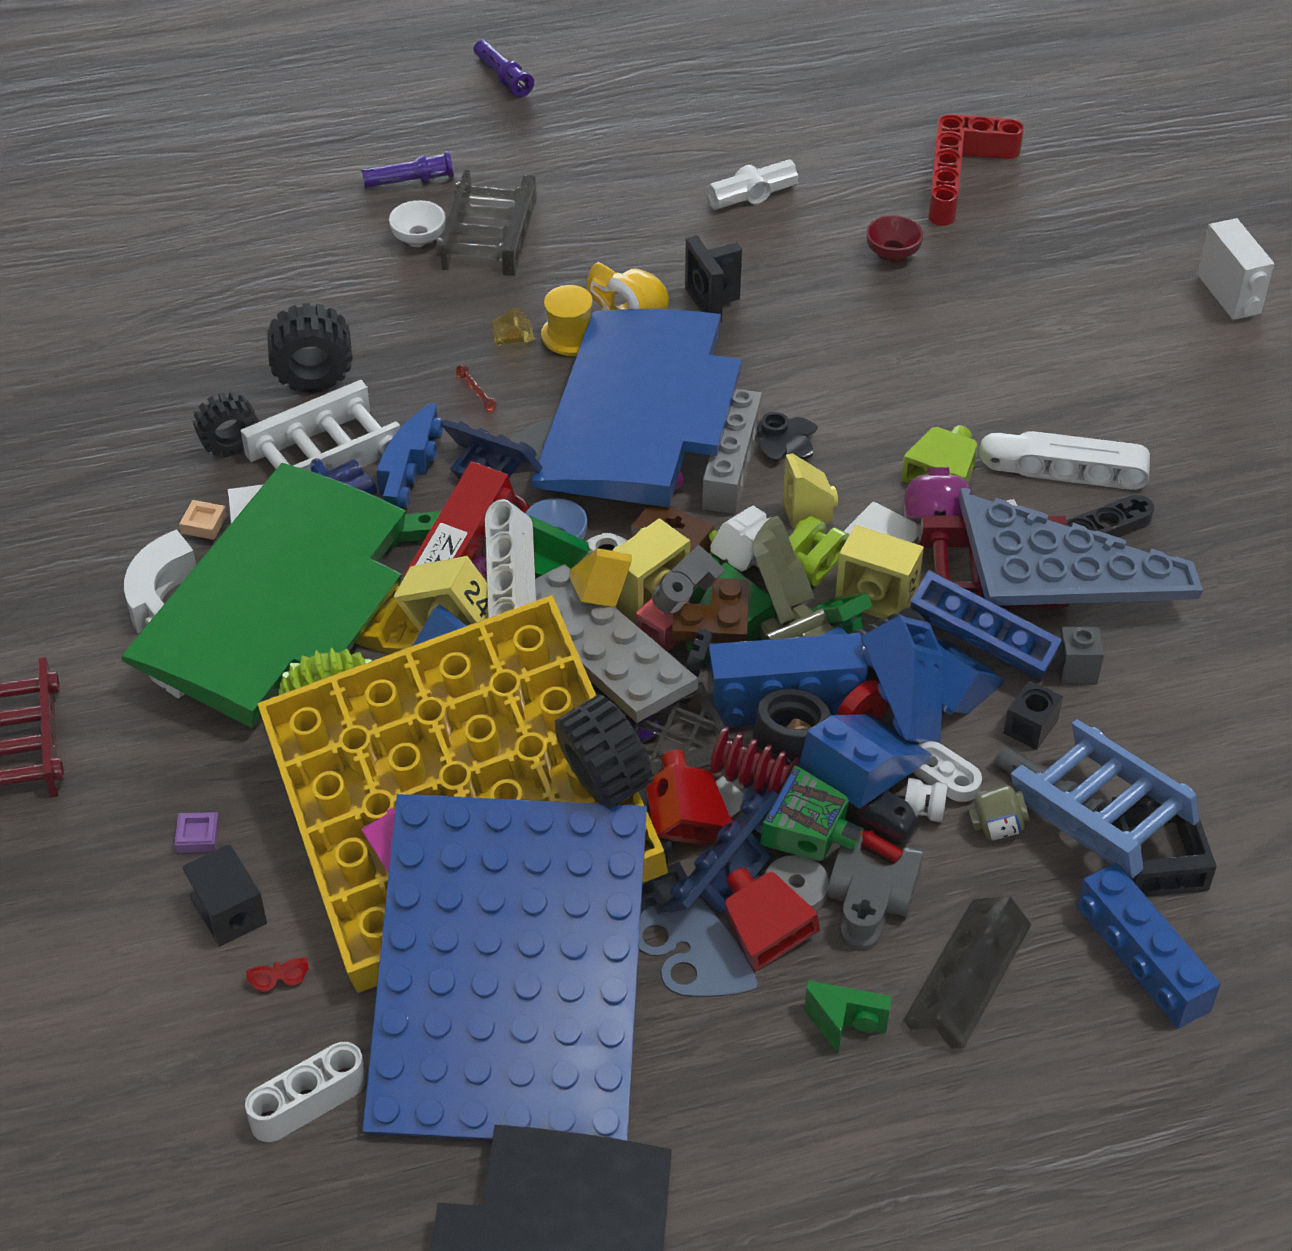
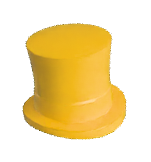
M564 285L551 290L546 295L544 305L548 322L541 329V339L548 349L561 355L577 356L592 316L593 299L589 291L576 285Z

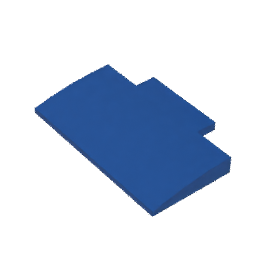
M623 309L593 312L539 459V463L543 468L539 473H534L531 481L532 488L669 508L685 452L718 455L734 392L736 391L741 373L742 359L714 355L720 337L721 314L666 309Z

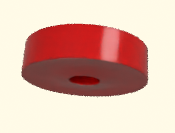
M869 680L857 686L844 699L836 715L872 714L881 719L889 703L882 698L878 690V682Z

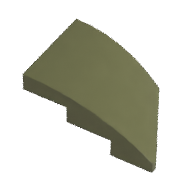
M778 516L768 519L757 532L752 547L775 611L782 624L794 619L790 607L815 597L804 567L795 556L784 523Z

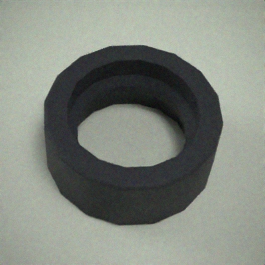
M796 689L776 690L767 694L759 702L754 733L758 743L763 748L767 745L772 746L773 754L778 756L781 751H785L786 758L795 759L798 757L801 759L807 731L830 717L831 714L827 705L811 693ZM787 717L799 719L808 723L811 728L803 730L788 729L778 725L773 720Z

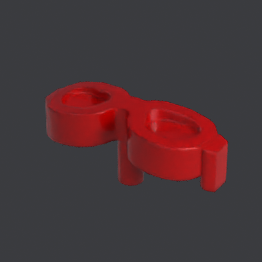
M303 957V959L295 958L284 962L282 965L280 962H274L273 967H253L250 970H246L247 982L252 983L254 988L259 991L273 989L278 979H282L287 985H296L304 979L306 971L309 969L307 957Z

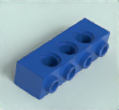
M930 570L926 573L910 603V608L918 611L925 621L1039 681L1043 679L1062 642V639Z

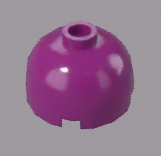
M928 467V474L915 477L905 490L903 500L904 517L963 516L958 496L961 488H971L968 482L961 476L949 474L950 467Z

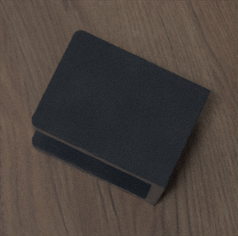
M225 845L183 866V872L194 889L190 893L191 901L219 947L267 924L261 893L231 845Z

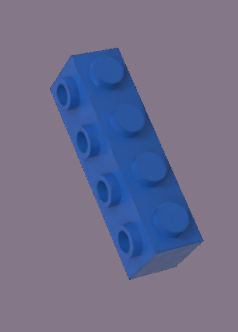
M1117 862L1084 878L1076 907L1173 1024L1179 1029L1211 1012L1221 983Z

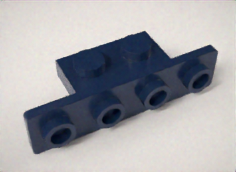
M445 419L441 424L459 446L466 448L450 468L459 479H461L471 461L506 473L509 479L518 467L539 473L543 468L535 458L537 455L536 451L525 442L518 444L512 442L504 435L497 437L491 435L483 428L473 429L462 421L455 423Z
M775 791L761 795L754 793L741 804L740 810L742 813L736 820L730 821L718 832L717 837L719 840L713 848L705 850L694 861L696 868L689 877L682 878L671 889L670 894L672 897L664 906L669 913L688 909L699 895L718 914L726 912L724 902L734 894L726 884L727 877L733 871L744 867L754 878L772 856L751 832L774 804L778 796Z

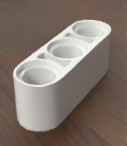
M349 1042L333 1044L251 1091L246 1098L245 1109L252 1134L263 1142L280 1140L359 1094L366 1084L365 1069L360 1049L355 1044ZM343 1068H351L346 1072H338ZM307 1089H312V1090H313L312 1092H310V1093H308V1094H299V1093H301L302 1091L307 1090ZM274 1111L272 1115L261 1117L265 1112Z

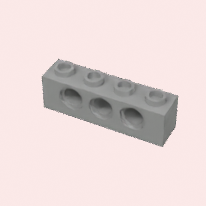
M736 389L734 392L718 455L709 456L704 474L702 510L729 514L737 513L758 433L762 392Z

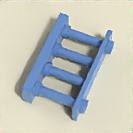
M1076 719L1072 723L1075 746L1042 774L1034 773L1024 765H1020L1011 773L1013 788L1015 792L1022 791L1025 804L1029 809L1111 865L1117 862L1123 871L1133 879L1144 869L1141 844L1176 814L1192 825L1200 821L1197 795L1188 785L1184 783L1179 784L1105 737L1098 728L1089 727ZM1086 757L1101 765L1096 772L1072 792H1062L1053 785ZM1116 775L1131 784L1128 789L1100 812H1092L1082 805ZM1144 795H1148L1162 804L1130 832H1122L1112 825L1117 818Z

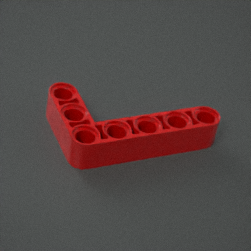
M945 114L939 118L928 214L929 220L932 223L947 226L956 219L962 155L1013 159L1019 156L1024 126L1020 121L960 114Z

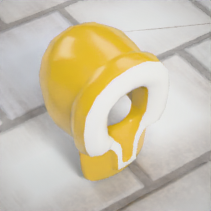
M598 262L593 265L589 272L587 291L592 295V299L602 307V311L668 309L669 295L665 285L659 278L647 271L636 268L620 274ZM617 293L627 300L621 306H615L614 303Z

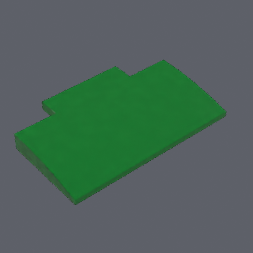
M281 463L122 654V662L253 728L261 717L257 703L276 697L279 694L282 674L290 670L291 663H300L302 656H315L316 650L321 654L328 653L331 648L335 653H340L346 648L350 651L400 584L401 573L379 563V560L404 529L406 511L345 483L312 471Z

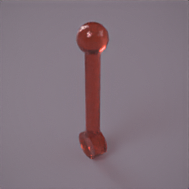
M458 365L456 368L458 378H464L484 401L485 409L489 411L494 410L497 405L496 400L489 398L469 375V369L466 365Z

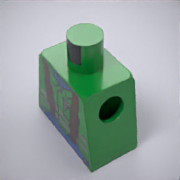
M794 765L763 822L760 844L820 861L825 859L833 842L855 850L861 838L863 828L845 821L849 802L846 795Z

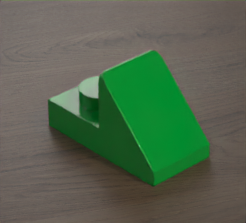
M868 593L832 597L810 610L815 612L823 608L827 615L828 623L834 629L840 626L847 634H850L856 629L863 628L860 620L863 618L861 612L873 605Z
M808 980L804 1011L834 1050L839 1052L844 1025L855 1027L863 1032L877 1031L886 1033L892 996Z

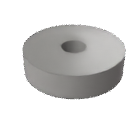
M787 855L775 860L768 867L766 873H776L816 912L825 904L828 895L829 878L824 867L816 860L799 855ZM792 884H799V885H801V887L796 888V887H793V886H791V885H792Z

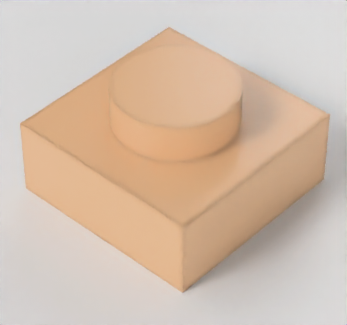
M192 500L179 523L181 534L214 540L227 517L226 507Z

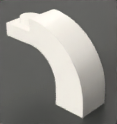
M177 530L169 532L149 543L135 556L127 569L124 579V592L131 620L137 633L142 632L164 605L162 599L167 592L182 583L196 566L193 549Z

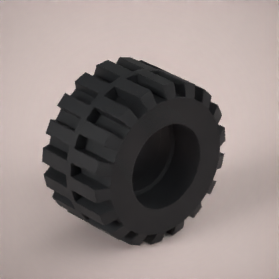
M302 303L303 307L298 308L296 305L290 306L288 312L282 310L277 314V319L271 321L270 329L267 332L269 367H271L273 376L278 377V381L283 385L288 383L290 389L297 390L301 388L303 392H310V389H316L318 392L323 391L326 386L330 388L336 386L337 380L343 381L346 378V372H350L352 367L351 361H353L350 329L348 324H346L345 318L342 315H337L336 310L331 307L327 310L324 309L322 304L310 306V303ZM305 347H317L314 349H303Z
M598 694L555 720L556 737L566 760L583 787L599 804L611 809L652 784V766L642 742L619 708L604 696Z

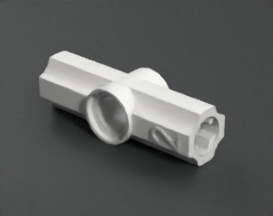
M791 159L760 169H756L752 165H746L740 168L734 177L708 185L706 194L710 206L714 210L746 200L751 204H760L769 197L770 193L798 184V173Z

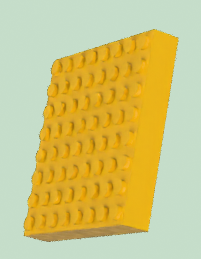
M553 595L257 703L347 974L357 993L378 985L389 877L387 870L361 829L386 815L389 808L395 810L397 794L599 804L586 791L573 772L556 737L555 720L593 698L596 694ZM639 792L618 804L644 806ZM648 813L646 816L643 883L668 873L665 853Z

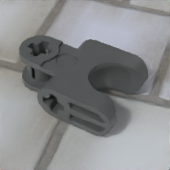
M862 835L855 850L840 846L832 871L827 897L844 902L840 936L848 947L855 950L873 948L881 938L887 913L903 917L908 916L921 870L924 850L906 846L900 860L890 866L881 867L869 863L863 857L860 850L863 841Z

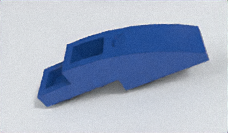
M430 403L397 431L387 445L378 464L376 472L379 495H383L384 501L401 509L409 508L411 498L409 486L416 483L417 474L427 475L430 461L435 462L436 438H441L443 433V427L441 426L443 419L438 418L437 404Z

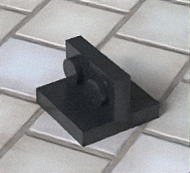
M698 235L686 238L685 289L701 312L721 314L722 323L723 304L740 299L742 248L737 242L708 250Z

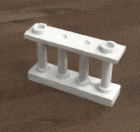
M359 380L241 429L245 455L251 462L266 456L274 468L277 469L281 463L289 464L279 450L297 444L308 459L293 466L335 480L380 460L387 445L400 429V424L396 421L381 428L369 413L370 405L367 386L362 380ZM356 418L368 434L351 440L339 425ZM327 431L338 444V447L321 453L310 440V437Z

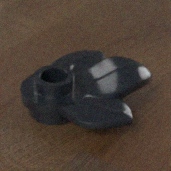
M780 412L766 413L758 423V434L761 437L759 448L765 457L775 462L782 459L784 455L792 453L801 459L810 458L813 456V446L808 436L815 433L818 426L803 417L788 419L786 415Z

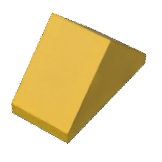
M597 548L571 568L569 577L580 601L616 607L632 562V555Z

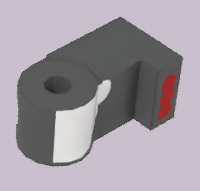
M698 544L656 587L653 592L654 604L664 613H676L689 600L693 589L697 585L706 592L722 575L725 569Z

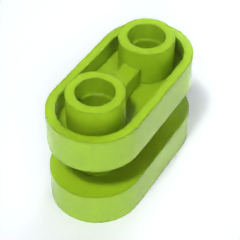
M809 516L806 520L799 521L794 532L789 536V540L795 556L804 567L809 584L817 586L838 564L839 553L849 534L836 527L825 534L826 523L813 516Z

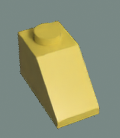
M793 453L786 454L783 507L792 528H795L799 521L806 520L809 516H813L825 523L832 522L833 509L838 506V495L835 486L829 485L824 472Z

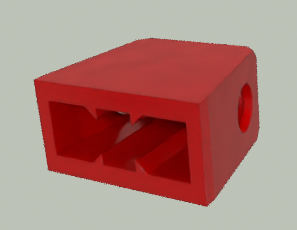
M682 750L666 752L661 756L664 769L653 776L652 784L647 786L651 821L657 836L662 839L708 846L718 839V832L727 823L732 821L715 779L708 770L689 767Z
M742 867L733 871L727 877L726 884L734 893L724 902L727 917L755 973L820 931L817 912L776 873L768 872L754 880L746 868Z

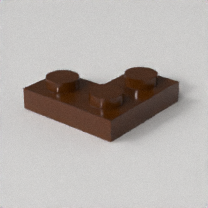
M718 578L712 585L711 605L684 604L678 612L673 613L672 641L694 642L698 629L702 628L711 631L712 638L710 643L747 642L750 580Z

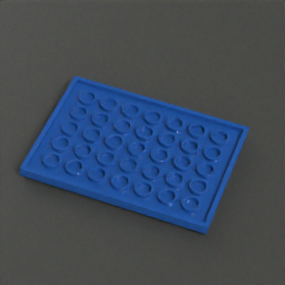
M397 794L363 1132L365 1134L492 1141L495 1124L582 1133L628 1141L647 806L616 805L609 809L602 804Z

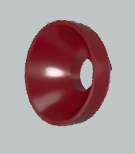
M898 215L882 216L873 220L868 225L866 232L867 244L881 259L900 262L920 249L923 231L918 223L907 217ZM887 247H897L899 249H890Z

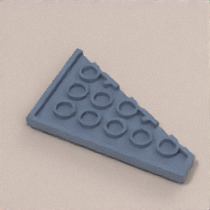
M961 488L958 500L983 594L987 601L997 606L1197 600L1203 592L1194 562L1179 557H1170L1152 548L1148 553L1126 546V540L1100 531H1091L1075 523L1072 524V527H1068L1047 520L1048 514L1024 506H1014L999 498H995V501L992 502L971 495V489Z

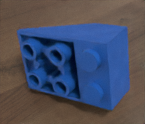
M899 615L861 636L865 646L863 654L869 666L875 669L880 680L878 690L882 698L892 708L895 715L893 717V724L898 734L905 738L906 741L920 743L932 741L940 743L944 655L930 623Z

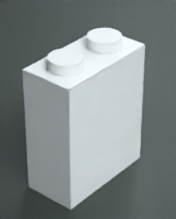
M1238 218L1208 225L1197 275L1232 320L1262 313L1275 263Z

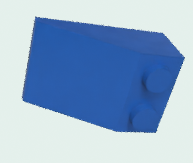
M872 714L831 715L807 731L799 767L846 795L849 802L860 809L928 762L932 754L915 742L906 741L895 729Z

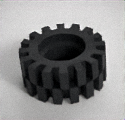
M224 392L218 393L219 399L214 400L213 396L207 398L209 404L206 405L202 402L199 405L201 412L195 411L193 426L205 450L208 453L211 451L214 456H219L221 452L223 457H229L230 451H233L235 455L240 454L239 448H244L241 429L259 422L250 402L241 394L237 397L235 392H230L228 397H226ZM236 420L232 426L217 430L222 423Z

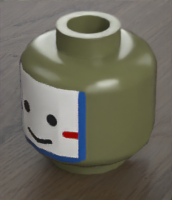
M1002 785L978 792L975 796L976 807L969 808L974 830H983L985 837L991 841L1021 833L1024 830V822L1030 821L1022 791L1015 792L1014 788L1010 785Z

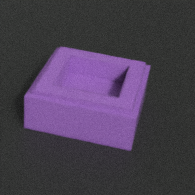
M218 812L178 813L174 843L176 853H204L217 850L220 824Z

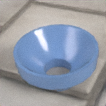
M550 498L535 503L525 513L582 540L586 535L587 515L581 506L573 501Z

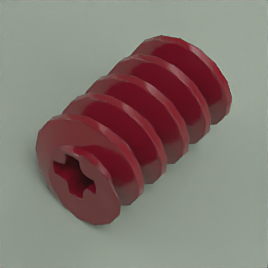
M725 727L713 748L711 773L715 776H720L725 772V779L728 782H734L739 778L740 787L745 789L754 783L753 790L759 795L767 790L768 793L775 791L779 794L794 765L799 766V758L796 757L790 765H786L785 751H781L773 759L771 758V745H767L759 753L757 752V739H752L745 747L743 746L744 734L739 732L733 740H729L730 727Z

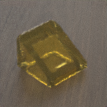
M518 306L491 321L497 345L534 340L531 321Z

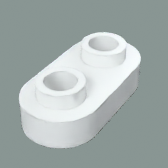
M928 741L918 744L932 754L928 762L913 772L918 778L929 785H933L936 782L948 784L946 796L952 800L967 802L975 798L976 794L980 792L982 775L977 767L940 743Z

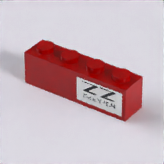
M471 461L407 568L404 577L411 566L468 556L471 561L480 557L482 548L486 543L485 516L488 508L494 502L501 499L513 503L514 491L508 474Z

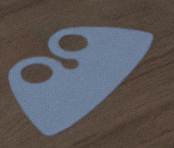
M699 896L686 910L673 913L667 911L658 914L653 905L647 907L641 913L639 949L649 955L659 956L674 950L679 942H687L690 945V950L687 953H677L669 957L662 966V979L671 991L690 996H718L743 993L757 988L754 971L746 956L721 921ZM659 925L667 930L669 938L664 945L652 947L643 940L644 930L649 926ZM681 962L692 964L697 971L696 979L687 985L676 983L671 977L673 966Z

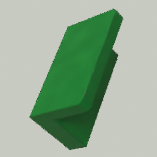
M531 515L529 516L533 524L535 579L564 564L571 569L589 553L588 542Z

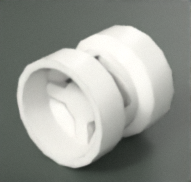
M909 778L905 801L912 807L916 817L919 815L927 816L930 821L942 823L948 784L936 782L933 785H926L920 779ZM926 794L930 795L929 806H925Z

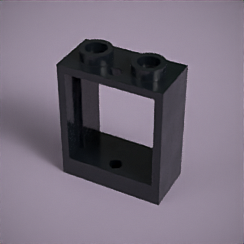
M1144 795L1117 818L1112 825L1122 832H1130L1128 827L1139 825L1162 804L1148 795ZM1176 814L1166 822H1176L1187 856L1142 860L1144 869L1133 879H1130L1146 897L1210 890L1217 865L1201 820L1192 825Z

